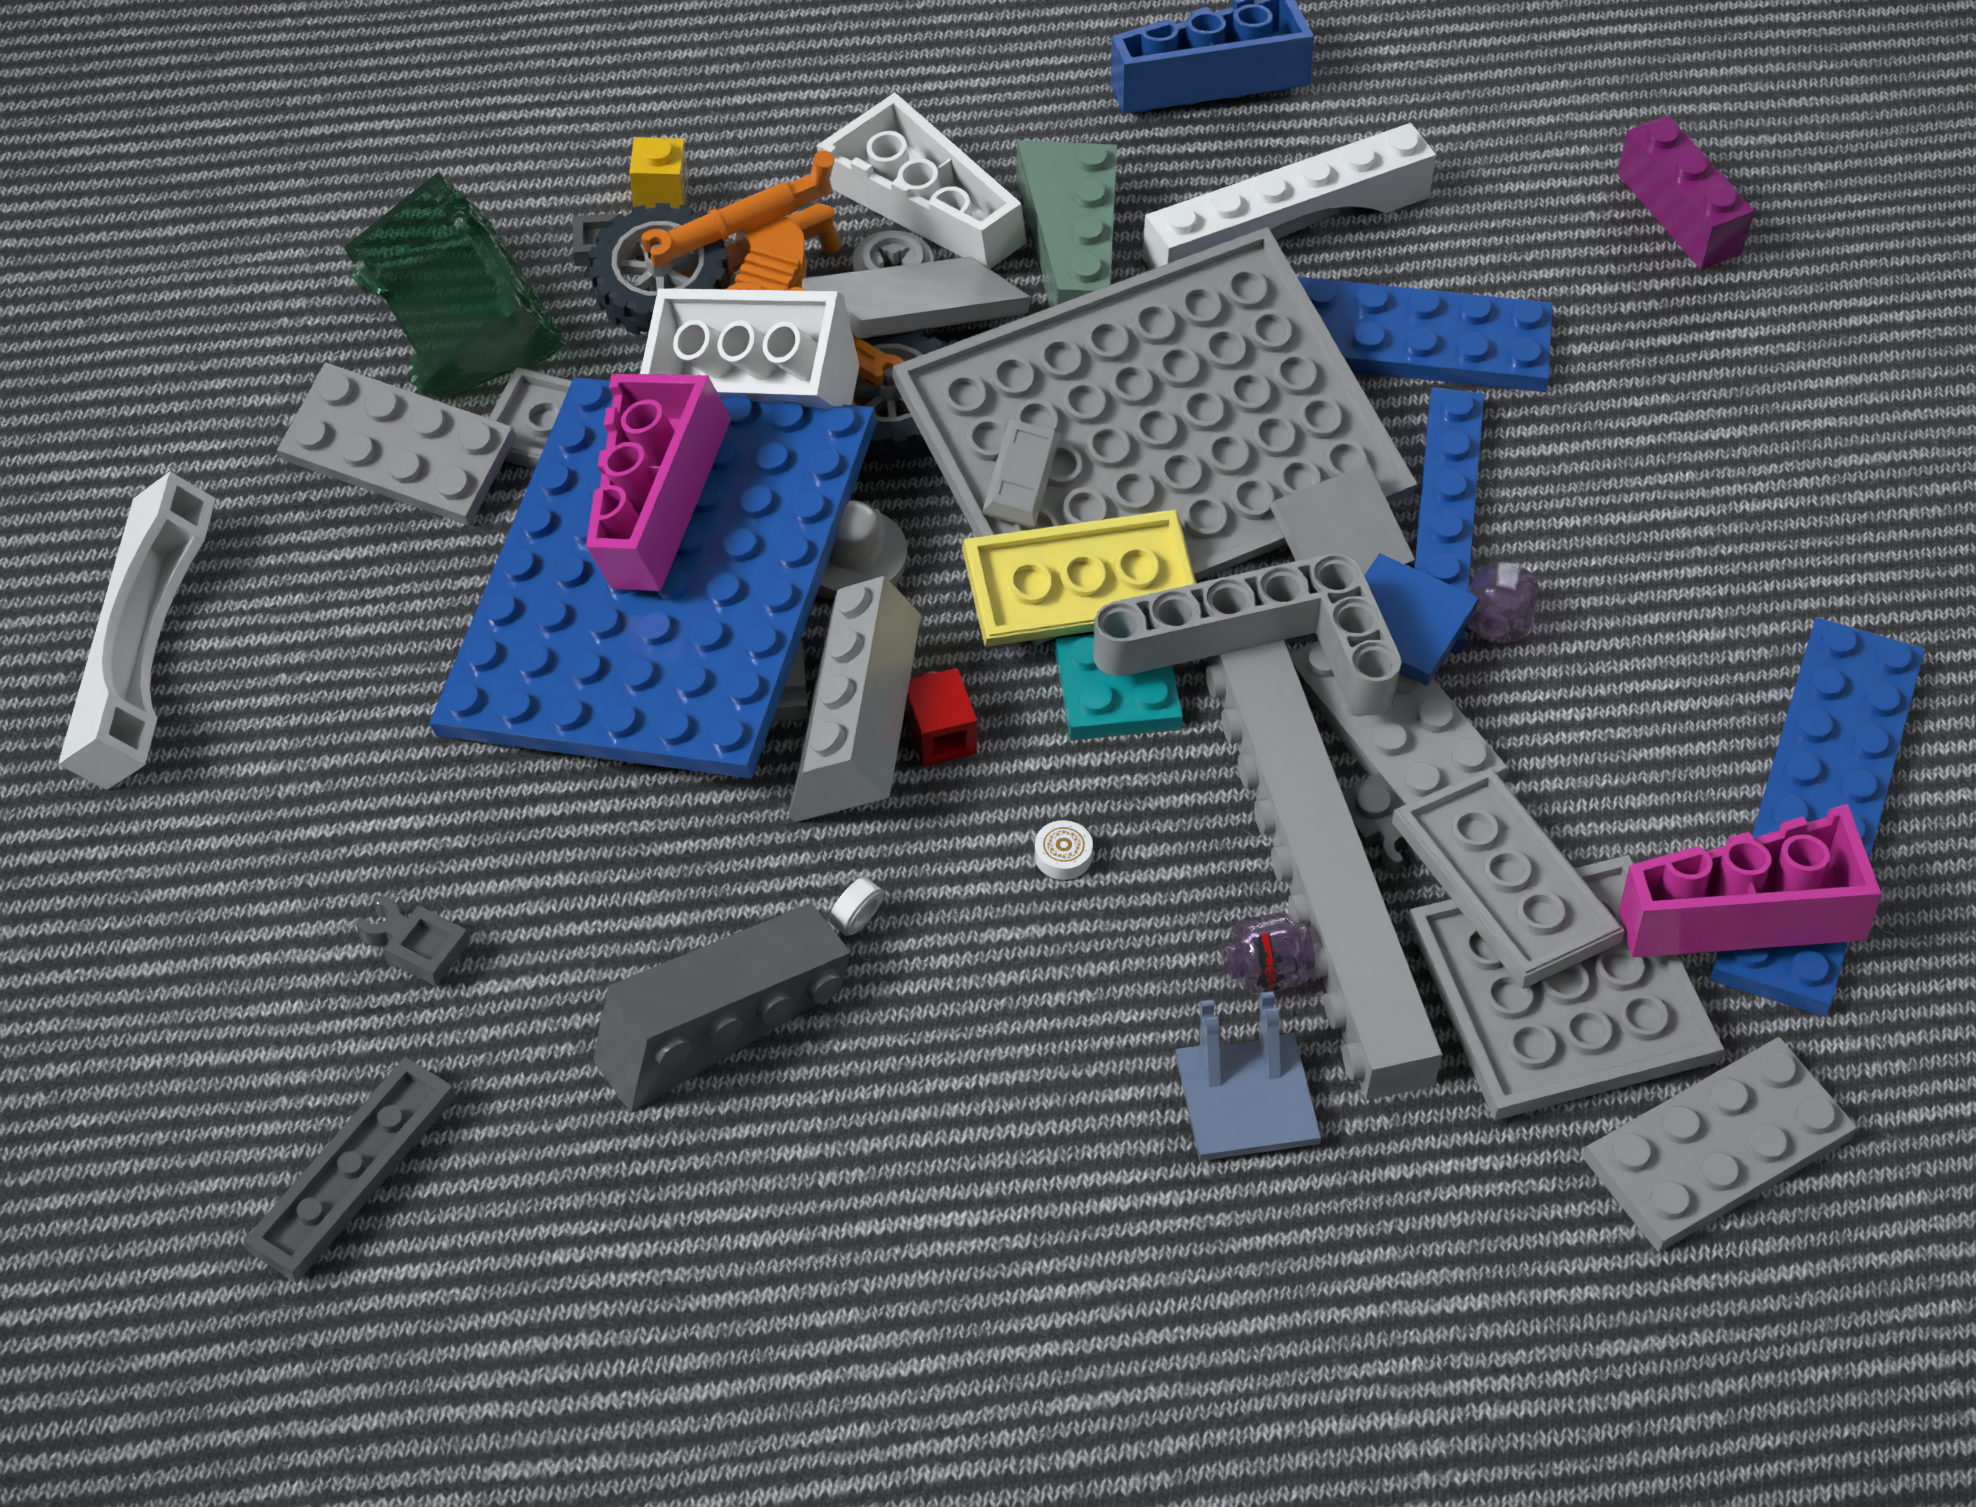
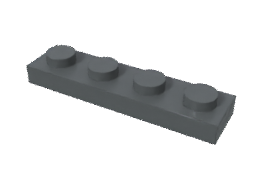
M404 1057L245 1238L244 1243L247 1251L293 1282L298 1283L455 1100L453 1086L407 1057Z

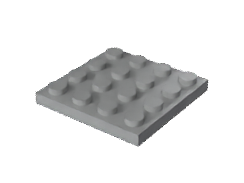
M1626 855L1574 868L1623 928L1619 908L1629 865L1633 864L1630 856ZM1452 899L1410 909L1408 917L1409 927L1494 1121L1720 1062L1724 1048L1678 954L1632 958L1624 932L1622 943L1522 989Z

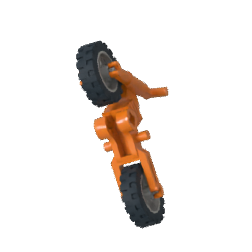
M825 150L817 152L814 156L811 173L788 184L786 182L779 183L721 209H711L707 215L702 214L700 217L694 215V210L686 206L680 205L679 209L670 208V203H656V208L648 209L645 208V205L631 208V214L623 216L621 213L610 220L611 226L607 230L602 228L595 238L597 246H591L589 253L591 266L589 270L598 307L601 311L606 309L607 318L613 324L618 326L621 323L625 325L627 332L639 335L641 331L649 333L658 289L806 291L802 288V280L806 278L807 269L805 240L817 235L822 250L827 254L839 251L841 242L834 224V209L831 206L818 203L797 213L794 212L798 211L797 208L827 196L832 192L833 188L830 178L834 165L833 154ZM736 233L735 242L725 246L724 241L729 239V235ZM640 254H643L645 257V261H636L634 259ZM740 270V273H737L735 277V284L730 286L729 277L733 276L734 272ZM622 274L641 276L632 283H629L622 277ZM922 330L862 339L852 334L860 365L852 405L874 407L878 421L864 460L870 461L871 457L880 458L881 463L895 464V459L906 457L908 462L921 458V452L927 449L930 451L912 415L908 413L909 410L891 378L892 369L897 364L943 348L944 344L935 337L931 339L924 337V331Z

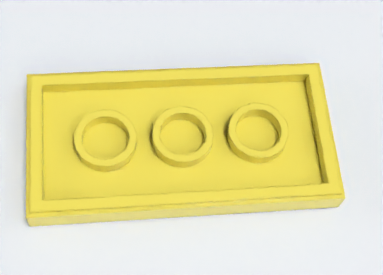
M1177 509L964 539L962 545L985 647L1094 631L1097 612L1106 604L1196 584Z

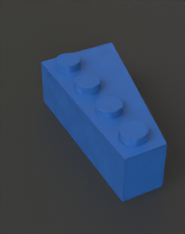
M1233 0V7L1217 12H1212L1208 7L1191 11V16L1187 21L1179 24L1166 19L1112 36L1111 87L1124 114L1130 112L1143 113L1151 109L1189 106L1203 101L1223 98L1235 99L1250 94L1269 91L1281 92L1291 88L1311 85L1314 35L1296 0Z

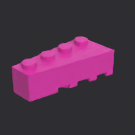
M611 374L609 389L613 394L612 407L606 408L604 427L608 435L606 449L601 450L599 454L598 469L602 476L600 488L594 490L586 548L611 589L661 591L723 441L731 417L708 375Z
M1846 804L1829 809L1827 817L1808 823L1804 817L1782 822L1779 831L1753 838L1750 832L1728 837L1727 845L1705 851L1700 846L1629 865L1619 915L1632 958L1865 941L1868 938L1882 893L1850 808Z

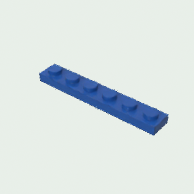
M1432 387L1428 408L1414 569L1468 592L1484 393ZM1465 628L1450 650L1451 653H1462Z

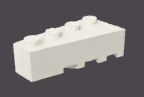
M893 93L817 145L818 152L825 150L831 152L834 156V165L830 178L833 190L961 257H972L988 269H991L1027 243L1021 203L896 93Z

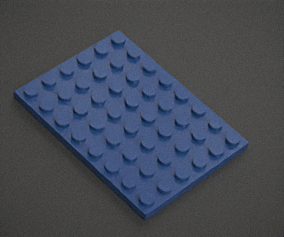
M573 377L429 724L435 735L440 737L752 779L833 550L842 515L852 496L878 422L874 407L843 404V406H836L831 409L803 407L799 403L787 401L775 404L750 401L747 397L741 396L721 398L731 417V421L662 590L611 589L586 548L594 490L599 489L602 474L598 469L599 454L601 450L606 449L608 432L604 427L606 408L612 407L613 394L609 389L610 381Z

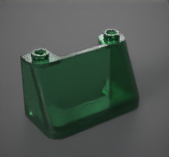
M440 171L344 246L345 251L354 264V267L349 270L352 278L368 295L375 290L386 300L415 350V353L409 357L413 368L408 371V375L415 386L427 397L434 393L439 398H446L510 374L518 367L526 368L550 359L567 346L563 335L497 229L484 213Z

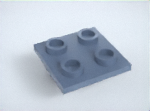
M1273 991L1259 994L1260 1028L1258 1041L1219 1046L1218 1016H1214L1215 1003L1211 999L1200 1001L1199 1003L1201 1022L1200 1046L1176 1049V1061L1199 1161L1320 1144L1321 1136L1295 1033L1279 1035V1010L1274 1008L1275 994Z

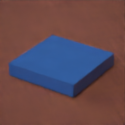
M1379 553L1364 575L1400 654V674L1428 686L1477 610L1479 597Z

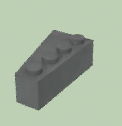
M809 903L609 985L607 989L593 1062L630 1113L817 1003H822L832 998L841 990L851 952L814 905Z

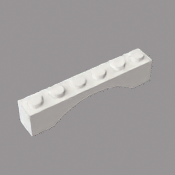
M1412 123L1146 214L1142 258L1150 270L1265 227L1272 230L1302 215L1324 209L1353 206L1372 208L1388 213L1429 198L1436 154Z
M168 472L133 498L58 765L106 790L146 764L158 719L152 707L150 694L151 668L156 644L175 593L205 540L216 499L172 472Z

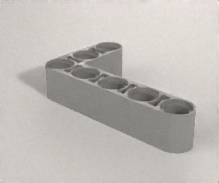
M1326 554L1114 601L1104 605L1095 617L1094 663L1098 669L1113 676L1131 675L1316 633L1344 699L1350 708L1361 714L1378 715L1387 711L1393 705L1401 668L1400 654L1360 566L1355 560L1342 554Z

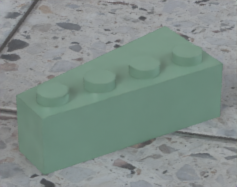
M1017 140L1016 185L1019 196H1022L1024 203V215L1027 226L1031 229L1037 263L1040 264L1042 269L1043 285L1049 307L1107 287L1111 283L1117 145Z

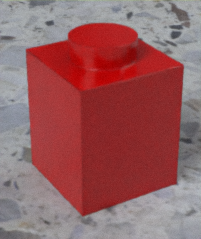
M958 668L942 672H927L910 679L904 717L922 766L925 767L977 754V718Z

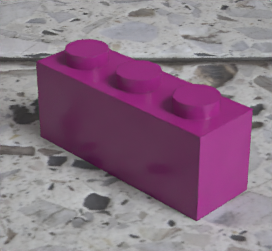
M1667 115L1627 130L1617 175L1698 268L1702 270L1743 254L1754 215L1753 208L1676 122Z

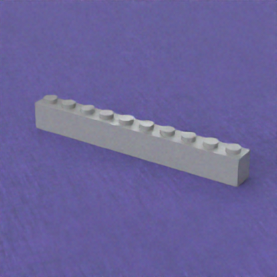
M1281 640L1206 657L1205 659L1208 664L1206 666V681L1209 693L1213 699L1220 698L1224 708L1221 714L1223 731L1228 743L1236 742L1240 753L1238 755V770L1242 784L1245 788L1252 787L1257 799L1254 803L1257 826L1262 835L1269 833L1273 843L1271 860L1275 876L1279 882L1286 881L1291 895L1288 898V906L1292 923L1295 929H1304L1309 943L1306 945V958L1310 973L1314 979H1322L1327 992L1324 994V1008L1327 1020L1332 1029L1340 1028L1345 1044L1342 1046V1056L1348 1077L1351 1080L1358 1079L1365 1100L1434 1086L1442 1058L1440 1047L1285 641Z

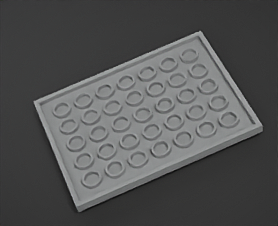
M1268 227L897 364L892 369L891 378L976 537L1033 530V528L982 514L1009 419L1061 433L1035 529L1177 509L1196 581L1287 545V541L1270 507L1276 499L1367 463L1370 464L1388 504L1413 494L1417 486L1413 475ZM1057 637L1031 640L1033 646H1037Z

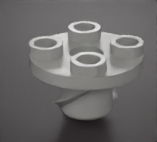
M850 500L842 515L838 535L816 596L824 599L835 598L838 589L881 576H885L897 588L898 580L903 575L907 565V542L900 527L889 517L881 514L879 510L871 508L866 503Z

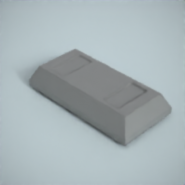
M1013 419L1008 420L983 507V515L1035 529L1061 433Z

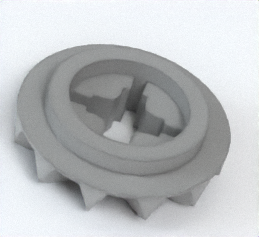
M895 230L882 231L868 236L858 244L852 257L853 272L884 268V263L894 266L898 263L910 265L934 261L933 253L924 240L914 234Z

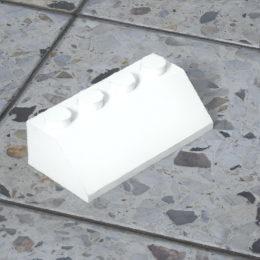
M658 289L640 374L708 375L721 398L741 396L747 397L750 401L775 404L787 401L799 403L803 407L831 409L836 406H843V404L852 405L860 365L844 297L838 291Z

